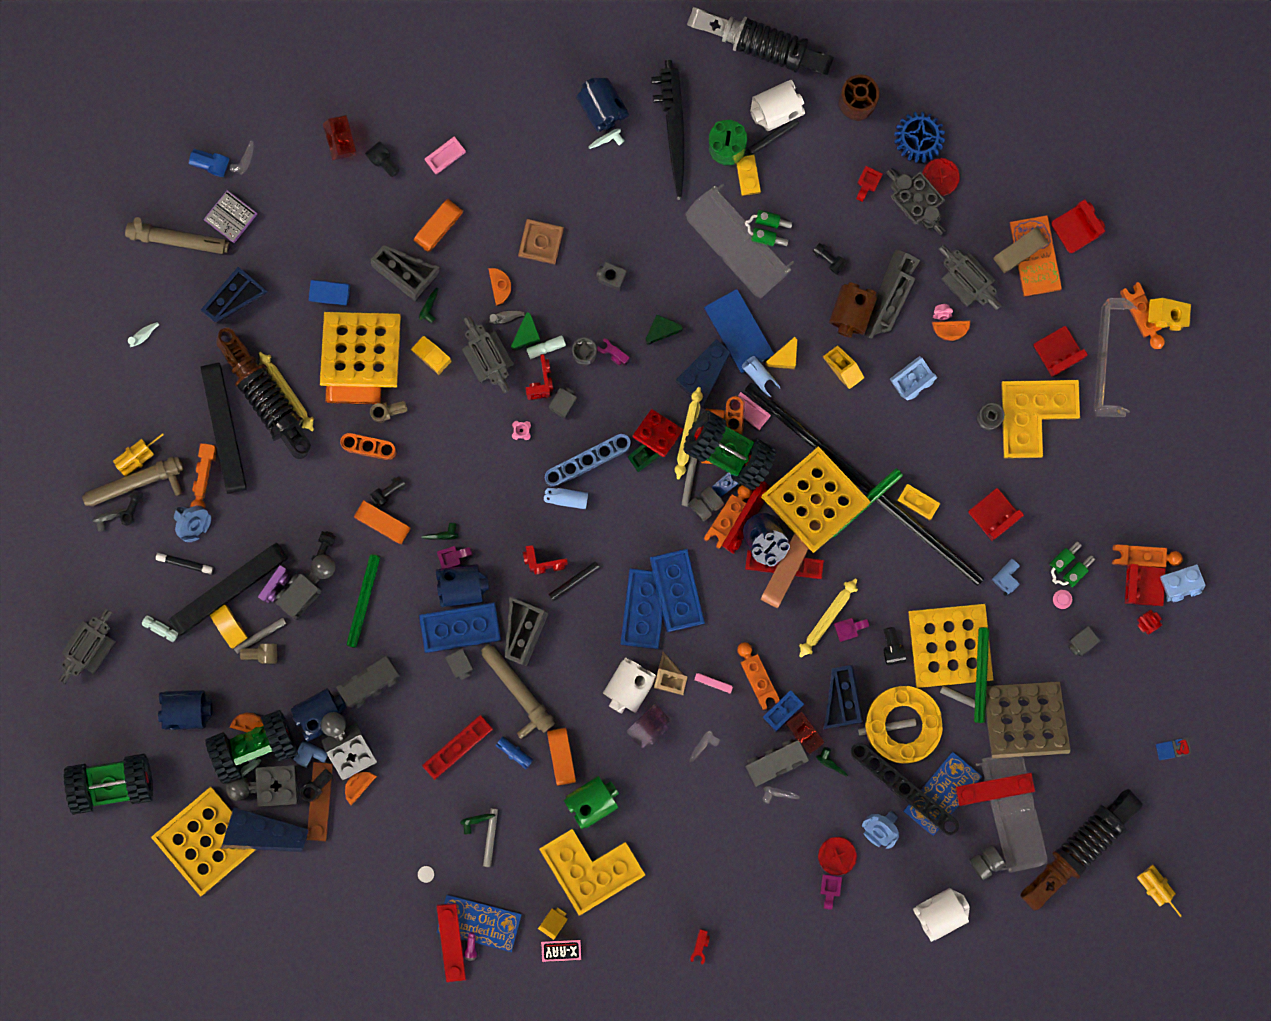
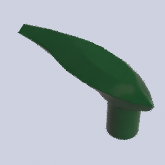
M435 288L419 314V320L424 318L430 324L435 320V317L429 311L437 296L438 288Z
M449 523L448 531L423 535L422 538L438 540L455 539L459 537L455 533L457 524Z
M824 747L821 755L816 756L817 760L824 766L847 777L848 774L828 758L831 749Z
M482 814L462 819L460 824L463 825L464 834H472L471 824H478L481 821L495 817V814Z

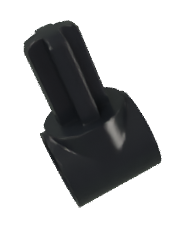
M380 141L365 153L375 166H381L390 177L398 174L399 169L389 159L390 152Z
M885 628L884 634L887 647L883 650L886 665L906 662L904 647L901 644L898 645L895 628Z
M324 769L313 782L310 780L301 788V798L308 802L316 801L323 792L321 789L333 778V775L327 769ZM312 787L315 790V795L308 799L305 796V791L307 788Z

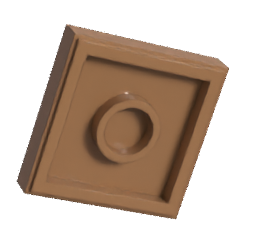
M527 219L518 256L555 265L564 227Z

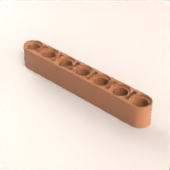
M814 495L811 502L819 504L821 503V498L818 495ZM830 509L824 511L825 517ZM816 521L809 524L812 530L820 529V524ZM796 534L793 535L789 543L790 549L779 562L761 597L762 601L777 609L809 550Z

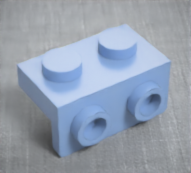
M919 356L891 377L890 381L900 396L908 401L916 398L924 388L930 387L934 380L937 379V376L931 372L923 358Z
M1197 564L1160 577L1167 595V602L1181 601L1184 599V596L1190 594L1191 597L1199 595L1206 586Z

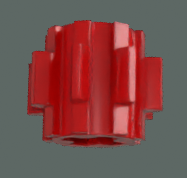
M1151 609L1137 619L1139 622L1137 626L1142 633L1146 632L1149 635L1162 626L1160 622L1162 618Z

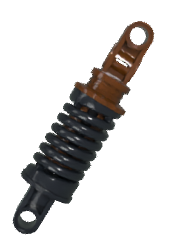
M221 329L218 333L216 344L224 354L227 362L232 366V373L239 379L235 383L236 387L245 394V398L249 400V404L253 406V410L257 412V416L261 418V422L265 424L266 429L271 430L270 435L273 441L281 438L293 457L296 459L305 458L311 448V444L299 428L304 421L303 418L299 416L296 410H292L293 406L288 404L289 400L284 398L285 394L283 392L279 393L281 388L279 386L275 387L277 382L275 380L270 381L272 375L267 373V366L264 364L257 365L255 362L256 358L249 355L246 347L232 329ZM227 336L231 341L225 342L221 337ZM296 446H304L305 451L301 452L297 450Z
M1126 789L1107 808L1100 804L1099 808L1093 813V816L1088 818V822L1085 821L1083 827H1079L1077 829L1078 832H1074L1072 837L1067 839V843L1064 842L1060 848L1052 853L1055 858L1051 864L1048 863L1046 869L1030 885L1023 889L1020 894L1021 898L1036 911L1062 885H1066L1070 877L1073 876L1079 879L1087 869L1085 865L1087 867L1091 866L1089 859L1093 862L1096 861L1097 858L1094 854L1101 856L1102 852L1099 849L1106 851L1107 846L1105 843L1108 846L1112 845L1110 837L1117 840L1118 836L1127 832L1124 824L1141 809L1143 803L1130 789Z

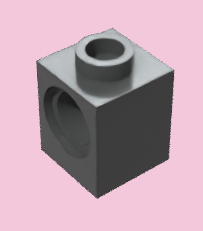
M605 262L604 266H600L596 275L599 277L598 283L620 291L627 270ZM614 272L616 274L615 279L608 280L605 277L606 273Z
M567 387L565 389L560 388L549 405V410L566 419L577 400V397L574 396L575 392Z
M1087 626L1068 641L1070 644L1068 647L1074 655L1083 656L1100 640Z
M463 649L445 657L456 679L460 677L463 680L471 676L470 672L473 671V668Z

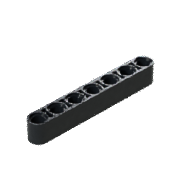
M218 362L201 366L202 379L227 494L245 491L247 486L221 364Z
M274 543L172 616L169 622L179 636L187 633L208 618L214 611L233 600L283 564L288 557L279 544Z
M856 743L852 746L851 756L863 768L943 834L952 836L957 833L959 823L953 816L865 744ZM857 747H862L865 750V754L862 757H857L854 754V750ZM873 759L880 762V767L876 770L869 767V762ZM892 772L895 775V780L887 782L884 779V774ZM902 784L910 787V792L906 795L899 791V787ZM916 797H923L925 805L922 807L916 806L914 799ZM932 809H937L940 812V818L932 819L929 812ZM950 821L955 824L953 832L946 831V822Z

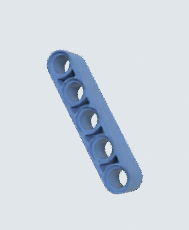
M618 434L549 469L545 473L547 485L558 487L627 452L630 448V438L625 434ZM619 439H625L627 446L619 448L616 442ZM603 447H607L610 450V454L606 457L601 456L599 453ZM585 456H590L593 458V463L591 465H584L582 459ZM574 465L576 471L573 474H568L565 471L566 466ZM552 473H556L559 476L558 481L555 483H551L548 480V476Z

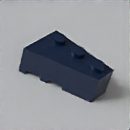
M237 267L202 307L201 312L216 324L268 292L241 268Z
M717 339L676 379V383L690 397L698 387H701L703 399L699 403L702 409L730 355V352Z
M853 665L832 668L824 729L864 722Z

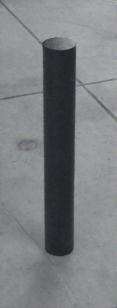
M796 118L787 122L749 147L748 150L753 155L797 126L799 121Z
M596 561L548 595L552 600L556 599L600 567Z

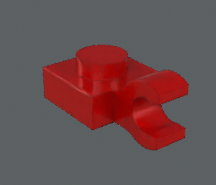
M865 166L857 183L862 187L856 199L863 202L869 190L874 192L883 174Z
M699 929L694 952L690 958L691 962L694 961L695 956L699 955L702 958L700 964L703 965L705 963V955L702 951L703 947L708 946L710 936L707 935V930Z

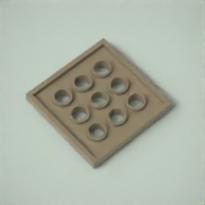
M1060 682L987 686L986 719L992 758L1070 753ZM1044 698L1048 703L1042 705L1038 702V699ZM1026 700L1029 704L1027 706H1022L1018 703V701ZM1007 701L1010 705L1002 707L999 702ZM1046 715L1049 716L1051 720L1048 722H1044L1040 719V717ZM1029 717L1031 722L1024 723L1021 718ZM1009 718L1012 723L1004 724L1002 719ZM1049 732L1053 735V738L1046 739L1043 734ZM1031 734L1034 739L1026 740L1023 736ZM1012 735L1014 740L1006 741L1004 736Z

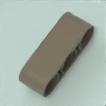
M1036 227L1001 251L993 259L1005 274L1049 242L1040 229Z

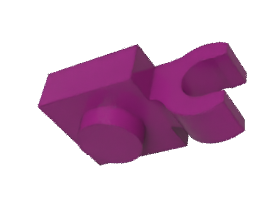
M603 339V342L607 344L606 349L597 347L598 352L602 354L609 353L612 356L610 359L619 366L620 364L625 366L630 360V357L613 346L608 339Z
M456 546L437 552L442 568L461 565V558L473 555L470 547L457 551Z
M853 618L835 623L834 626L839 641L842 642L858 637L857 630L869 627L867 619L854 623Z
M822 875L820 894L826 895L824 909L831 910L834 896L840 897L842 877Z

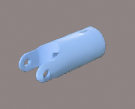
M755 356L750 357L743 363L742 368L768 397L771 398L764 387L766 381L771 379L780 389L777 381Z
M547 488L545 490L544 501L547 503L586 510L588 492L561 488Z

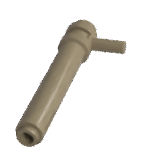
M139 217L134 218L132 223L128 222L125 236L134 241L139 239L141 242L146 243L151 241L218 254L228 253L230 245L225 239L152 227L151 224L146 223L142 224Z
M179 456L169 457L167 461L163 462L161 460L156 462L154 466L85 492L82 499L86 506L90 505L91 507L149 483L169 478L175 495H180L183 492L176 475L184 470Z
M486 645L481 650L483 658L529 714L528 717L531 722L517 732V735L522 739L536 727L543 733L556 724L553 721V716L546 712L545 706L537 701L494 645Z

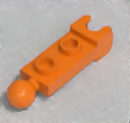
M1137 282L1133 286L1135 294H1130L1126 288L1121 290L1120 294L1125 304H1127L1143 338L1150 335L1151 347L1161 349L1165 344V340L1161 335L1157 334V331L1162 328L1148 322L1149 302L1144 295L1145 292L1141 284Z
M200 444L198 457L201 458V462L197 463L196 473H198L197 481H194L192 488L196 498L191 502L190 507L202 506L205 509L203 498H205L211 462L216 460L217 447L215 445Z
M743 485L739 486L738 496L736 497L733 494L730 496L705 535V541H708L712 536L718 537L716 547L718 549L721 548L746 504L744 499L750 498L753 490Z
M1113 545L1112 547L1114 551L1121 553L1120 559L1112 561L1113 565L1138 564V566L1165 568L1166 562H1169L1172 566H1179L1183 561V556L1180 552L1173 551L1167 554V548Z
M747 642L740 643L737 647V652L741 657L745 658L740 664L762 710L767 709V698H772L776 704L780 699L758 654L752 657V646Z

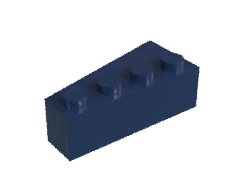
M233 808L221 849L235 848L301 852L309 830Z

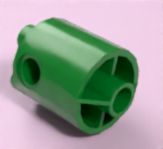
M722 120L716 122L709 134V153L717 163L733 165L744 157L747 145V134L744 126L733 120Z
M597 776L568 794L564 802L571 813L575 811L576 815L574 818L580 828L583 829L584 827L588 828L618 809L619 807L613 798L619 793L611 781L604 785L600 777ZM582 805H588L585 810H580Z

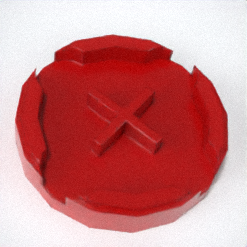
M946 158L931 160L922 172L941 196L951 194L960 181L957 166Z
M829 838L819 848V864L824 871L831 875L839 876L846 874L852 870L856 863L857 854L855 848L845 838Z

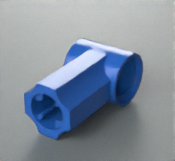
M193 149L189 157V165L207 170V172L213 175L224 177L230 159L217 153L210 154Z

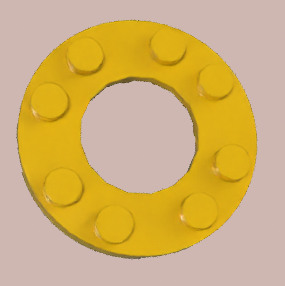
M911 686L893 687L882 692L873 700L866 715L865 729L871 746L883 758L895 763H913L924 759L936 748L943 731L941 712L936 702L926 692ZM909 706L916 710L921 717L922 731L919 737L911 743H897L887 734L886 718L895 707Z

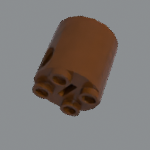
M862 74L854 75L847 79L842 87L838 103L843 114L856 121L869 117L876 108L880 91L878 84L873 78Z
M852 282L841 286L829 320L831 325L839 328L838 334L852 338L853 333L865 334L877 299V292L871 289H866V291L859 289V285Z

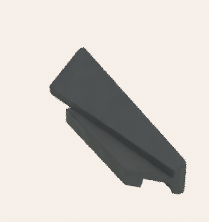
M897 249L894 251L877 294L864 336L873 338L876 334L885 333L892 329L915 281V278L910 275L920 262L919 259Z

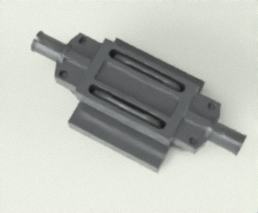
M890 168L886 174L893 180L890 187L895 193L891 195V198L914 225L922 223L927 230L934 228L940 236L946 232L939 223L942 215L937 209L945 199L921 172L917 173L913 178L906 174L898 176L893 168Z
M945 244L938 249L946 257L943 264L948 270V273L941 280L966 307L974 300L982 305L989 302L995 310L1002 306L994 297L997 290L992 284L996 280L970 253L963 256L959 250L951 252Z
M468 316L470 323L467 318L464 321L469 328L465 333L469 342L468 346L462 348V351L480 383L489 379L492 385L499 384L503 393H506V390L510 391L511 389L505 381L509 376L506 369L514 364L496 331L489 334L482 325H475L471 316Z
M105 608L100 618L92 617L89 623L82 620L61 652L66 658L61 664L65 671L59 679L60 682L66 684L71 675L79 676L84 669L95 674L116 642L106 636L110 629L106 621L112 614L111 611Z

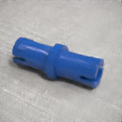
M504 736L496 744V747L505 752L510 760L514 759L525 769L533 762V759L522 752L519 746L516 747Z

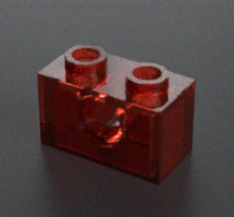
M347 116L330 118L323 123L332 160L351 157L356 152Z
M802 712L785 723L795 738L800 741L808 755L825 743Z

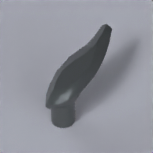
M127 508L95 516L92 521L96 522L98 531H105L104 521L119 516L121 513L126 512Z

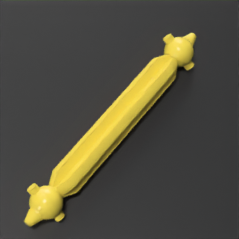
M259 352V365L264 364L267 366V373L272 375L271 380L277 382L276 387L279 386L281 388L280 393L283 392L285 394L284 398L289 400L288 404L293 406L292 410H296L299 416L303 418L304 421L301 427L314 431V418L307 416V411L277 367L271 363V355Z
M698 387L691 395L693 401L689 404L677 456L678 465L675 467L677 479H680L686 472L685 465L689 460V455L683 451L686 442L685 438L699 416L701 408L699 402L703 399L701 387Z
M856 578L844 583L845 589L835 598L807 637L806 643L799 645L801 651L799 656L801 658L804 655L813 653L812 646L818 643L849 600L850 594L858 591Z

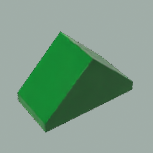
M528 312L511 345V349L514 351L540 342L533 319Z

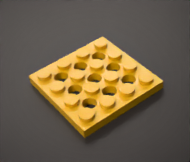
M324 312L320 386L397 387L401 315ZM340 328H346L348 330V332L345 335H339L337 333V331ZM360 328L367 330L363 336L357 335L356 332ZM378 329H384L386 331V333L383 336H377L375 334V332ZM340 345L347 347L343 353L337 352L336 349ZM358 346L366 348L363 353H357L355 349ZM378 346L385 348V351L381 354L375 353L374 350ZM338 363L346 365L342 371L336 370L335 366ZM361 363L365 368L362 371H356L354 369L355 365ZM376 364L384 366V369L380 372L375 371L373 368Z
M819 446L761 497L813 553L871 503ZM819 469L823 475L820 478H815L812 475V471ZM804 481L808 484V488L801 490L797 484ZM832 483L836 489L833 492H829L825 489V485ZM785 494H792L794 501L786 502L783 498ZM818 495L821 498V503H812L811 497ZM846 497L849 503L846 506H842L838 503V499ZM803 507L807 510V515L799 516L796 510ZM831 509L835 515L832 518H827L824 515V511ZM816 521L820 524V529L812 530L809 524Z
M985 604L908 611L916 688L975 683L977 666L974 669H970L966 663L969 658H974L977 661L978 629L980 627L988 628ZM964 620L972 621L973 628L967 631L963 628ZM945 622L953 623L954 629L952 632L944 630L943 625ZM927 623L934 625L935 631L933 634L925 632L924 627ZM967 639H972L975 642V647L972 650L967 649L964 645ZM949 640L954 641L956 644V649L952 652L948 651L945 647L946 642ZM929 642L936 644L937 650L935 653L927 651L926 646ZM990 644L988 649L987 681H993ZM949 660L957 661L958 668L955 671H951L948 668ZM932 661L937 662L939 665V669L935 673L928 669V665Z
M212 786L151 837L200 897L257 850L221 849L225 833L222 835L218 834L216 826L219 823H223L227 829L232 810ZM207 808L212 809L214 812V816L210 820H207L203 815L204 810ZM191 821H196L199 824V829L196 832H191L188 828ZM178 833L184 837V842L181 845L175 844L173 840L174 836ZM203 836L211 838L210 846H202L201 839ZM190 848L196 851V857L193 860L186 857V851ZM218 850L224 855L221 862H217L213 858V854ZM202 863L207 864L209 867V871L205 875L198 871V867Z

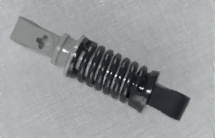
M693 7L687 23L688 26L721 36L722 42H731L733 44V51L742 52L744 50L747 55L751 53L753 57L758 56L761 60L765 58L767 62L772 60V63L775 65L779 62L780 67H784L786 64V68L794 73H797L802 65L813 71L828 75L834 59L833 56L808 49V38H802L801 41H798V36L795 35L790 42V33H786L784 37V31L780 30L777 35V28H773L770 33V26L767 25L764 28L763 23L758 24L757 21L751 20L746 16L742 21L735 20V17L732 16L727 20ZM718 20V24L721 27L713 30L714 26L711 23Z

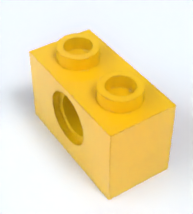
M1166 298L1150 299L1148 322L1156 324V327L1166 328L1168 326L1170 330L1180 331L1181 328L1189 327L1191 304Z

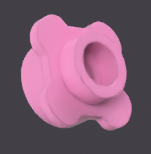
M947 304L937 305L933 318L947 320L952 317L953 309Z
M514 421L512 424L514 428L512 438L515 440L519 438L529 440L531 437L529 433V428H531L530 422Z

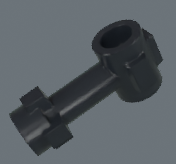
M819 243L812 252L815 253L817 258L821 256L831 264L829 269L838 275L839 272L841 273L846 268L847 262L840 256L837 258L833 257L826 251L827 246Z
M400 476L391 479L393 483L383 491L378 488L370 494L375 505L383 506L389 501L386 498L397 489L399 491L404 489L403 487L406 484Z
M133 490L128 497L131 498L128 508L126 512L121 513L119 516L123 525L134 524L133 514L138 502L142 503L144 500L142 498L143 493Z
M328 531L321 532L318 539L321 545L316 556L325 555L328 546H333L336 538L333 533Z

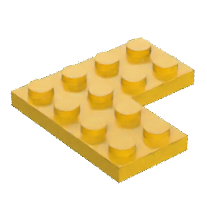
M1079 380L1001 382L1002 409L1005 414L1003 420L1004 458H1042V420L1080 418Z
M571 829L539 849L579 916L645 876L626 842L592 862L574 830Z

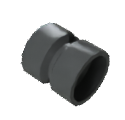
M583 337L574 342L572 345V355L575 362L579 365L587 366L595 361L597 348L593 340Z
M988 403L979 410L976 419L982 429L991 431L1003 422L1005 414L1000 405Z
M710 486L700 493V497L696 496L688 503L703 522L712 516V511H717L724 505V502Z
M992 845L982 851L983 855L977 854L969 860L982 881L990 877L993 870L997 872L1006 866Z

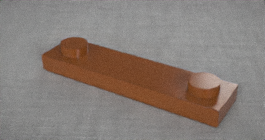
M313 762L312 782L324 769H327L332 774L333 764ZM332 779L321 789L323 792L314 802H310L307 840L327 841ZM312 787L310 798L315 795V790Z

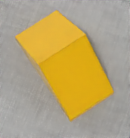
M796 337L791 339L768 359L765 365L773 368L795 369Z

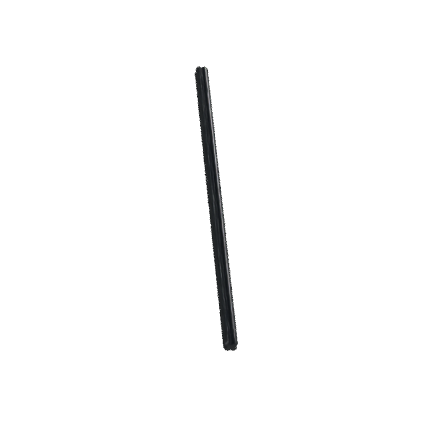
M753 383L748 384L745 391L813 449L819 446L838 468L868 494L876 487ZM884 493L876 500V502L975 585L978 586L984 580L983 576Z

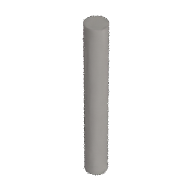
M692 456L689 458L682 506L689 507L688 503L690 502L697 459Z
M281 618L249 637L234 648L237 654L240 653L242 648H248L287 624L284 618Z
M942 686L940 693L975 708L974 699Z
M914 718L886 723V731L916 726V720ZM865 727L858 729L859 736L867 735Z
M493 808L490 809V814H495V817L489 819L483 862L485 867H491L498 815V809Z

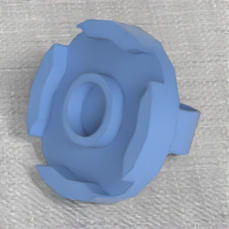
M202 506L190 508L177 507L175 510L174 519L177 521L175 531L177 536L183 541H196L199 539L198 535L202 532H207L211 524V515Z
M892 811L886 816L879 814L867 816L862 823V828L864 827L865 837L878 847L881 845L887 846L886 849L893 847L899 839V832L894 825L898 816Z

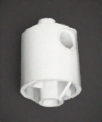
M792 80L752 97L750 112L756 124L762 125L767 131H770L805 114L802 106L804 101L800 94H796V88Z
M624 658L603 692L604 695L612 699L609 707L621 714L625 708L636 713L655 682L657 675L645 670L634 661Z
M951 888L913 908L915 915L920 920L921 926L931 942L969 922L970 906L963 894Z

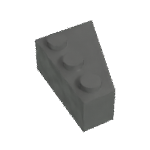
M385 245L371 258V267L413 301L437 277L440 270L439 266H433L423 262L421 259L412 258L403 252Z
M510 597L505 658L527 667L549 613Z
M385 656L367 667L360 674L351 677L343 685H338L336 689L348 707L352 708L355 706L357 709L366 703L365 699L369 696L374 698L382 692L381 688L388 685V687H391L397 683V678L400 675L390 659Z
M790 739L782 743V748L776 750L774 747L764 752L766 756L760 759L758 756L747 760L748 765L745 768L755 787L809 761L799 740L793 742Z

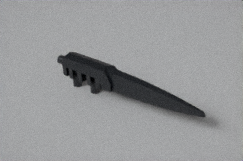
M665 60V69H660L659 76L651 77V84H661L662 95H653V103L663 102V111H668L665 117L676 195L677 199L680 200L684 177V121L679 70L673 68L672 60Z

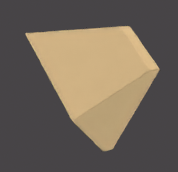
M662 652L654 688L683 695L688 676H684L670 658Z

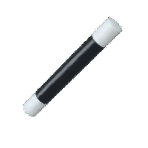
M157 553L156 560L208 574L213 572V567L162 553Z

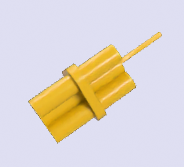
M162 433L148 445H146L143 439H140L130 448L127 447L125 452L113 460L117 469L126 477L138 467L141 468L144 462L154 456L149 446L164 434Z
M1153 864L1137 876L1138 880L1147 890L1146 893L1152 896L1159 907L1169 902L1178 915L1182 916L1171 903L1172 897L1176 893L1167 883V878H1163Z

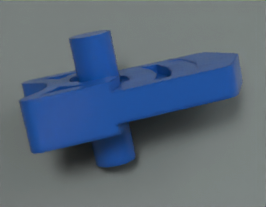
M727 473L712 488L719 497H722L738 486L739 483L734 481L732 474Z

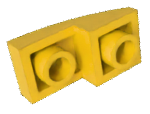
M226 604L210 614L217 629L232 649L248 638L241 624L236 621L229 606Z

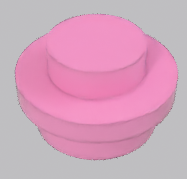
M1059 590L1053 596V603L1059 609H1066L1072 603V596L1066 590Z

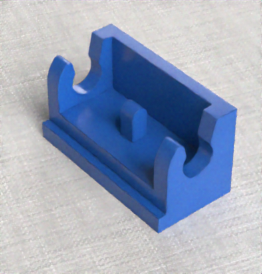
M311 280L309 301L347 305L351 284Z
M790 690L763 718L777 732L804 704Z

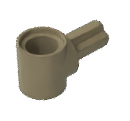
M405 401L387 405V403H377L371 407L370 415L375 422L383 423L391 419L390 416L407 412V405ZM377 409L384 410V415L381 418L374 416V412Z
M260 644L258 648H242L240 650V659L258 660L260 664H277V644Z

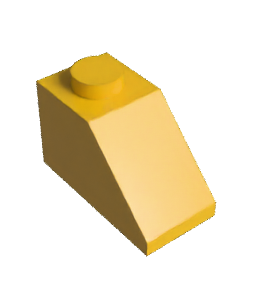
M425 336L411 348V351L438 375L452 362L448 355Z
M838 345L823 356L840 381L849 389L864 379L857 363Z
M558 907L556 910L552 908L538 929L554 940L568 920L565 917L567 913Z

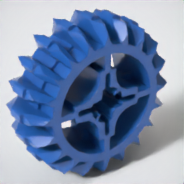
M914 112L913 118L907 114V121L902 118L900 120L902 125H897L896 129L898 131L894 133V136L898 137L894 140V143L900 144L897 147V151L903 149L904 151L901 156L903 157L908 154V161L915 157V163H918L919 158L924 163L926 162V156L929 160L933 159V154L938 156L939 151L937 149L942 150L943 145L941 143L945 142V138L940 137L945 134V131L939 130L943 125H936L938 118H934L932 121V114L924 117L925 112H921L920 117H918L917 112ZM918 124L917 130L910 131L909 133L905 132L909 126ZM925 125L933 131L934 136L925 131ZM920 129H921L920 134H921L922 140H921L920 143H919V140H918L917 135L919 134V131H920ZM905 138L907 139V141H911L914 143L915 149H912L906 143ZM934 142L931 148L921 151L924 143Z

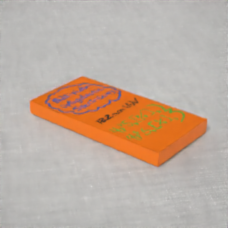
M1048 216L1010 222L1013 243L1036 227L1040 229L1049 242L1018 264L1023 296L1062 290Z

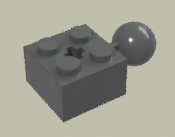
M324 554L316 556L312 560L309 575L307 577L302 574L299 576L295 575L289 582L290 587L286 591L283 589L276 598L278 600L275 603L293 619L298 620L322 592L315 584L320 579H327L334 574L336 568L334 560Z
M329 712L323 716L321 729L329 737L323 739L322 743L342 780L377 763L374 753L357 723L346 727L344 717L337 712Z
M297 765L256 768V782H249L246 778L240 777L227 783L226 793L234 801H242L249 794L257 793L258 807L299 804ZM277 780L279 784H282V788H279L278 792L273 788V784Z

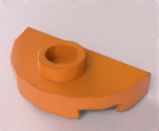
M488 268L495 303L498 306L503 304L509 297L511 282L503 271L496 268Z
M970 321L932 322V326L940 338L954 341L959 340L967 333Z
M246 712L235 717L229 728L250 732L252 729L264 725L261 716Z
M360 772L349 778L345 786L346 800L351 806L376 779V775L370 772Z

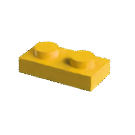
M744 156L736 163L741 195L758 194L761 191L755 156Z
M909 484L906 485L897 500L928 520H931L940 505L939 502Z

